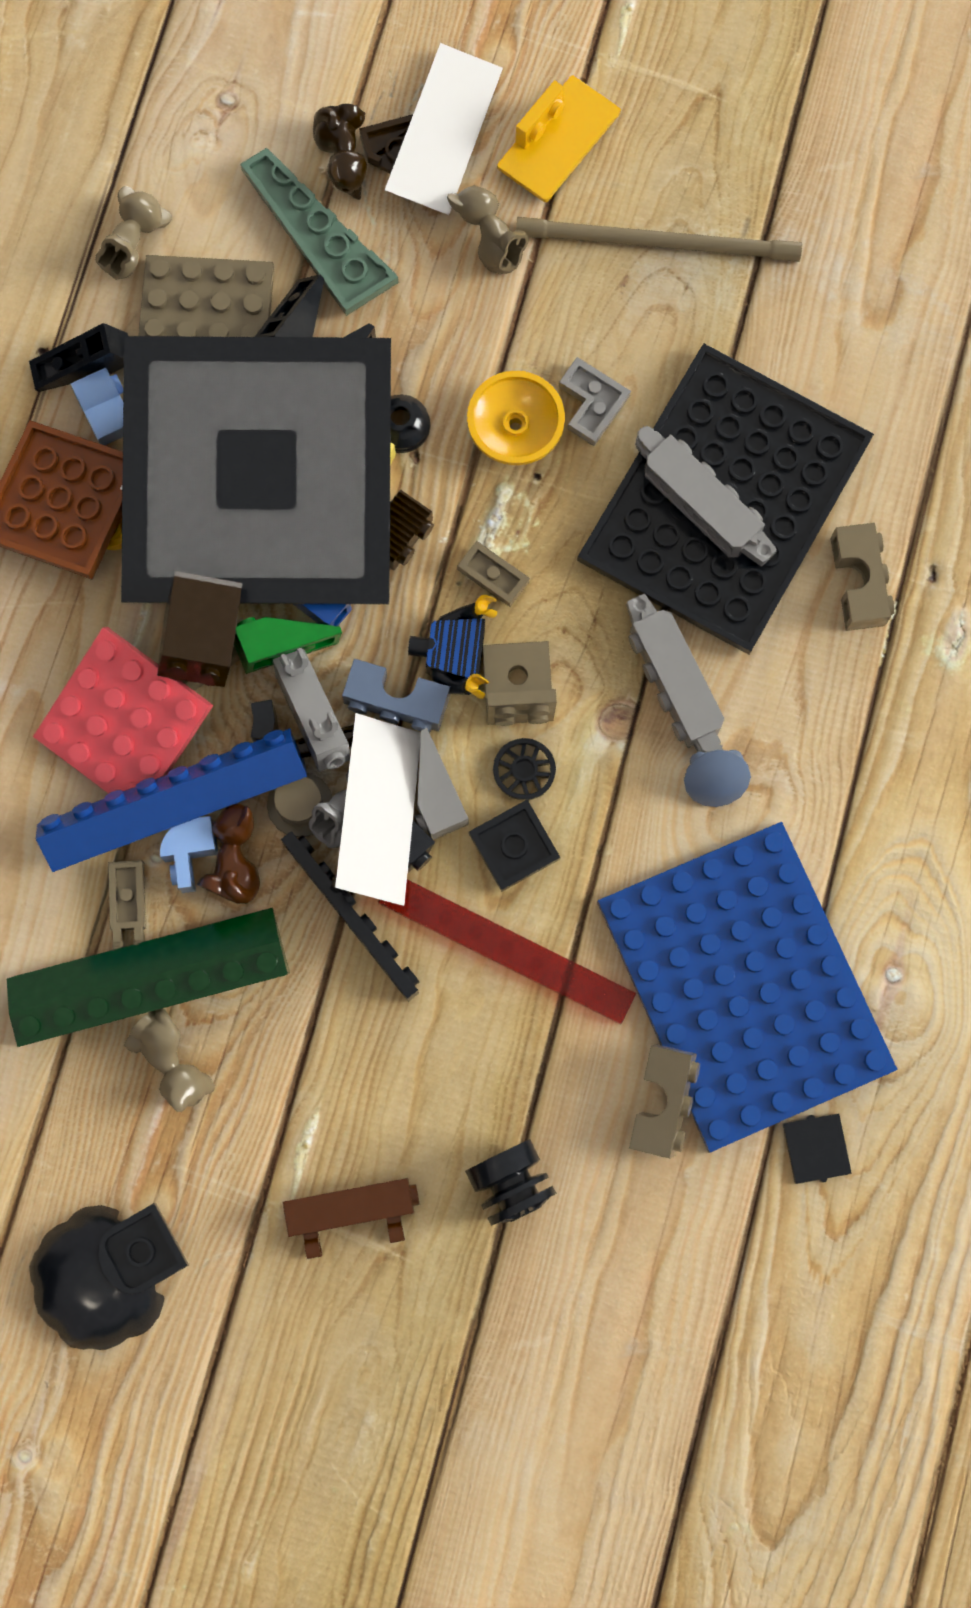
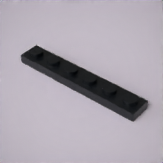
M292 831L281 839L283 845L409 1002L419 994L418 989L415 987L419 983L417 977L408 966L403 970L394 960L399 955L387 940L380 943L373 932L377 930V927L365 913L360 917L352 906L356 904V901L346 890L334 893L330 889L331 880L335 878V875L324 861L317 864L310 854L315 850L303 835L297 838Z

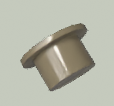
M307 773L305 778L270 790L267 800L269 818L276 828L286 835L291 831L296 837L314 835L309 828V821L313 817L312 810L318 803H326L332 799L331 790L323 779L312 773Z

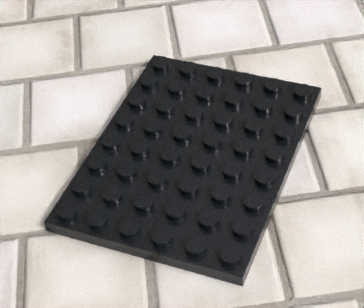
M703 343L655 424L654 431H658L665 439L671 434L677 441L679 439L683 440L691 448L692 455L700 463L705 462L711 466L716 474L715 477L723 485L728 484L735 489L739 495V500L747 508L752 507L757 510L765 524L763 532L776 547V553L763 566L758 565L743 553L738 557H728L645 477L646 459L639 452L579 553L577 561L639 595L645 594L653 603L750 655L874 434Z

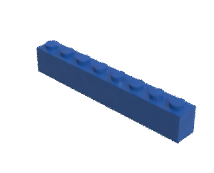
M291 729L285 731L275 730L266 734L263 739L253 743H240L224 754L208 755L195 765L176 767L163 777L144 779L134 788L126 791L116 790L110 792L104 799L94 803H81L65 814L49 815L37 824L36 841L52 872L305 778L307 777L305 762Z

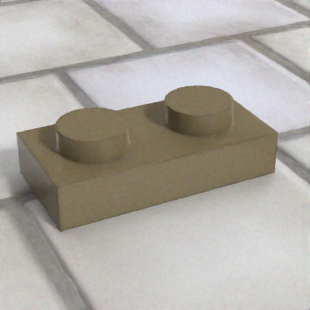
M478 541L474 543L457 565L458 571L509 607H511L530 580L529 577Z

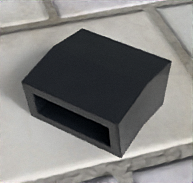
M272 700L251 703L253 714L251 739L255 742L263 739L266 734L279 730Z

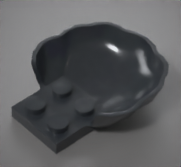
M156 1203L151 1204L122 1222L117 1218L119 1214L117 1209L103 1205L84 1207L75 1212L67 1222L57 1225L46 1233L29 1265L30 1278L34 1286L35 1305L38 1314L44 1322L57 1331L60 1338L70 1347L83 1350H107L121 1344L127 1338L144 1334L159 1318L165 1298L156 1292L155 1285L186 1268L189 1264Z

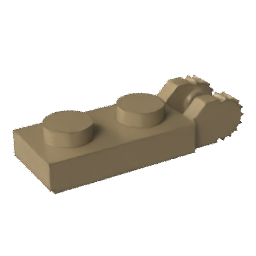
M143 860L108 862L110 930L113 931V950H117L118 948L125 947L122 930H134L133 945L145 942Z

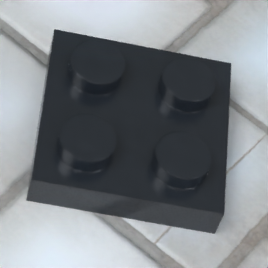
M528 800L469 831V836L501 892L557 862L561 858Z

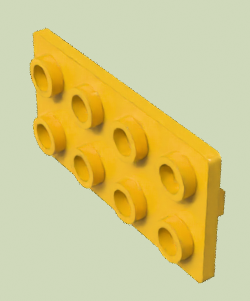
M574 75L570 76L563 86L554 80L516 125L515 143L498 162L497 169L546 203L617 119L621 109Z

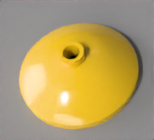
M506 371L488 378L474 392L467 411L468 430L475 445L487 457L507 465H526L545 457L559 442L565 423L564 406L557 391L545 379L526 371ZM512 423H519L521 428L513 430L510 428V425Z

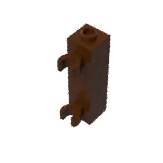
M408 1178L283 1202L288 1237L303 1234L307 1259L322 1256L318 1231L381 1219L387 1220L390 1243L404 1241L401 1216L413 1214V1206L420 1205L416 1184L409 1185Z

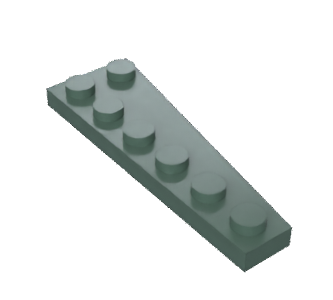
M268 148L240 164L242 172L317 275H322L325 287L346 316L399 283L396 273L372 250L369 251L358 240V236L352 230L347 229L329 208L326 209L315 198V194L303 183H300L297 177Z

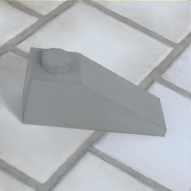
M426 728L421 730L417 803L420 814L414 817L418 826L425 833H429L430 837L435 840L469 825V822L442 759Z

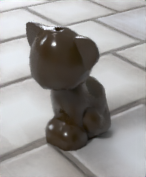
M353 104L322 107L314 115L313 137L320 150L334 153L327 165L329 178L337 189L360 200L361 185L366 175L367 163L362 154L355 152V130L364 123L366 113Z

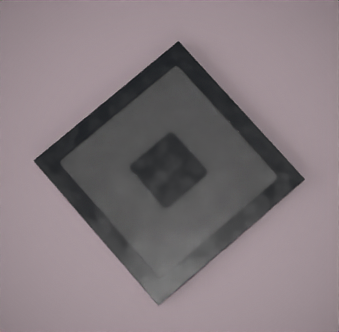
M124 336L121 602L167 603L174 572L180 571L242 583L240 604L389 605L391 338Z

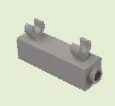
M299 648L297 651L286 655L282 654L280 657L273 659L278 684L318 771L336 769L345 762L350 761L347 739L304 648Z

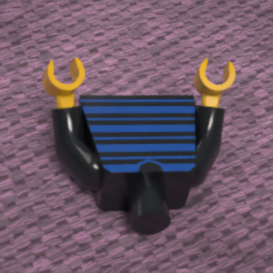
M481 595L475 603L462 606L440 616L438 621L431 622L429 638L410 636L408 655L427 657L426 674L431 676L433 682L450 686L449 694H473L479 699L485 697V693L478 690L481 684H489V681L480 675L485 634V619L481 618L483 615L489 618L497 616V611L487 609L490 603L497 601L493 597Z

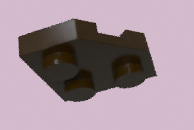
M413 114L359 128L360 138L368 163L391 174Z

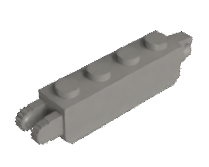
M651 426L640 428L635 445L636 449L646 459L645 477L728 557H738L743 553L760 566L767 563L776 553L777 549L763 532L765 524L759 512L752 507L747 508L739 500V495L735 489L728 484L723 485L715 477L716 474L711 466L705 462L700 463L692 455L691 448L683 440L679 439L677 441L671 434L665 439L658 431H654V428H651Z
M645 594L627 601L626 607L632 622L631 635L628 636L630 645L636 654L641 653L646 663L643 665V670L650 683L655 682L660 692L657 694L658 701L663 711H669L674 720L672 728L675 736L680 742L684 740L687 748L695 746L697 752L706 753L714 750H723L718 733L722 727L724 717L672 613L665 610L657 612Z

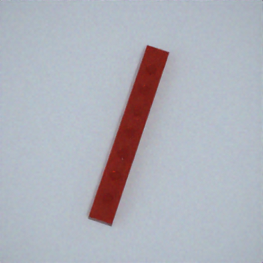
M408 879L404 906L380 899L378 901L379 905L620 1025L636 995L635 992Z

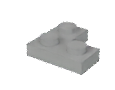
M577 357L559 381L561 389L583 402L569 422L568 430L595 446L630 397L631 391Z

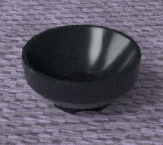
M403 394L391 396V415L394 411L402 409L409 413L410 419L403 425H396L391 420V443L395 445L396 453H408L416 450L426 441L430 432V417L424 405L416 398Z

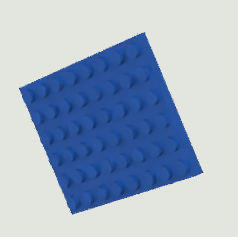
M782 822L597 901L660 1045L697 1054L695 1062L700 1063V1071L697 1082L690 1084L688 1096L693 1097L691 1114L708 1153L898 1070Z

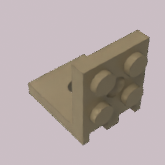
M549 641L483 645L484 678L489 681V684H485L487 725H494L495 722L496 726H509L515 723H527V720L530 724H543L554 721L557 700L556 689H552ZM514 669H521L526 673L527 680L520 685H516L510 682L508 674Z

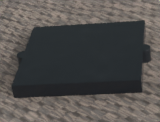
M839 1114L817 1118L809 1115L806 1120L783 1124L795 1184L815 1180L826 1182L827 1178L852 1174Z

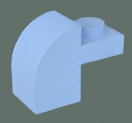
M211 816L199 817L172 827L162 840L160 857L165 863L175 861V865H170L172 885H177L182 893L196 892L192 859L218 854L217 839L212 832L214 821Z

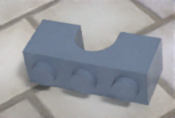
M358 659L353 660L342 694L343 702L348 705L347 708L359 714H367V711L380 714V719L389 723L398 724L399 720L411 723V727L420 732L426 728L429 733L431 730L439 732L450 698V686L418 677L411 694L404 698H394L384 690L387 679L385 667Z

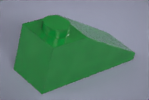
M250 617L237 624L234 646L244 671L248 674L272 666L273 659L280 657L282 654L286 655L295 652L299 648H304L306 654L336 645L339 643L342 630L340 626L270 617L256 620L255 617Z

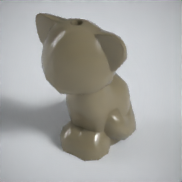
M475 185L465 188L459 194H448L447 199L450 206L466 222L480 225L481 241L478 247V255L484 266L489 271L498 274L511 273L517 269L521 262L523 251L527 247L529 237L524 231L517 230L511 232L505 223L495 216L499 207L496 196L492 192Z
M127 186L122 187L117 196L120 204L119 214L124 221L116 226L112 235L106 236L101 244V249L95 257L96 263L115 280L127 278L135 271L139 257L136 246L140 240L141 232L151 233L157 228H163L170 223L172 218L170 212L161 208L158 201L151 194L135 192Z
M162 1008L142 1017L132 1028L124 1046L131 1052H141L155 1069L164 1074L159 1087L160 1093L174 1110L182 1112L186 1107L197 1105L204 1095L212 1093L215 1085L209 1075L200 1072L194 1065L179 1064L177 1050L181 1034L169 1014Z

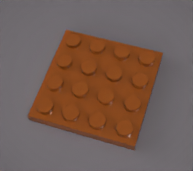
M29 420L0 480V547L93 580L122 518V490L120 488L123 482V451Z

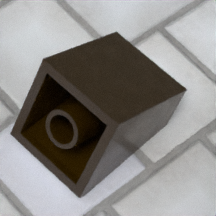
M180 571L174 572L164 613L157 676L202 683L207 686L225 687L231 666L242 583Z

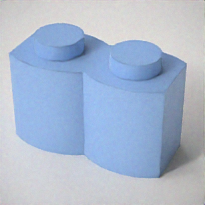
M104 368L70 383L99 444L107 445L122 438L123 400L119 394L123 393V387L116 374L110 376L108 370Z

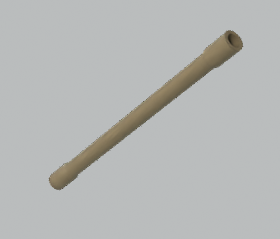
M517 217L516 231H524L530 238L543 239L548 237L768 257L773 260L800 262L802 253V242L764 241L553 222L527 217Z

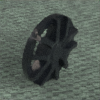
M528 738L515 739L505 744L497 753L493 765L494 779L498 787L504 794L517 800L529 801L544 795L551 787L556 773L555 760L549 749L542 743ZM526 744L535 747L532 757L525 755ZM522 745L520 756L511 751L510 748ZM539 750L546 755L547 760L535 761ZM506 753L514 761L512 764L501 760V757ZM500 765L510 771L499 777L498 766ZM550 765V773L538 772V766ZM513 776L516 781L507 788L502 782ZM537 778H549L545 786L541 788ZM532 781L537 792L529 794L526 783ZM521 784L524 794H517L512 791Z

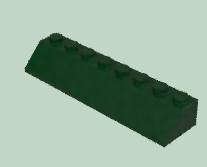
M273 907L137 943L138 945L118 948L117 950L103 952L7 978L9 1016L17 1047L290 974Z

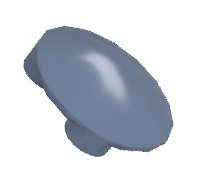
M737 750L697 752L691 756L690 765L686 769L684 777L686 792L693 801L703 806L719 807L728 805L739 799L747 790L751 778L749 765L745 762L741 752Z

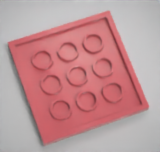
M103 627L33 737L108 794L116 790L126 791L136 787L144 779H157L168 775L214 705L182 681L157 676L158 664L109 627Z

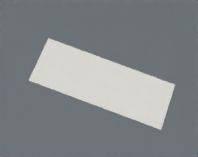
M440 43L385 191L444 214H450L452 207L448 202L447 196L448 194H457L502 72V67Z
M355 713L335 888L404 906L421 732Z

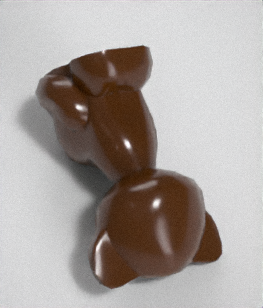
M239 803L230 805L221 812L213 823L212 832L223 844L217 854L214 873L204 875L197 883L198 886L236 904L251 902L257 895L260 887L257 868L241 852V845L249 840L254 828V817L248 806Z

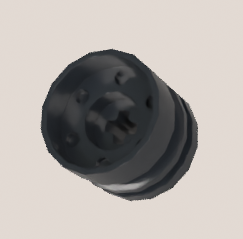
M531 1139L465 1171L475 1192L490 1188L492 1190L493 1196L481 1205L483 1210L498 1203L501 1209L500 1212L488 1217L491 1226L497 1223L513 1222L541 1208L551 1196L557 1194L553 1186L538 1192L535 1184L549 1177L547 1173L531 1176L528 1169L540 1161Z

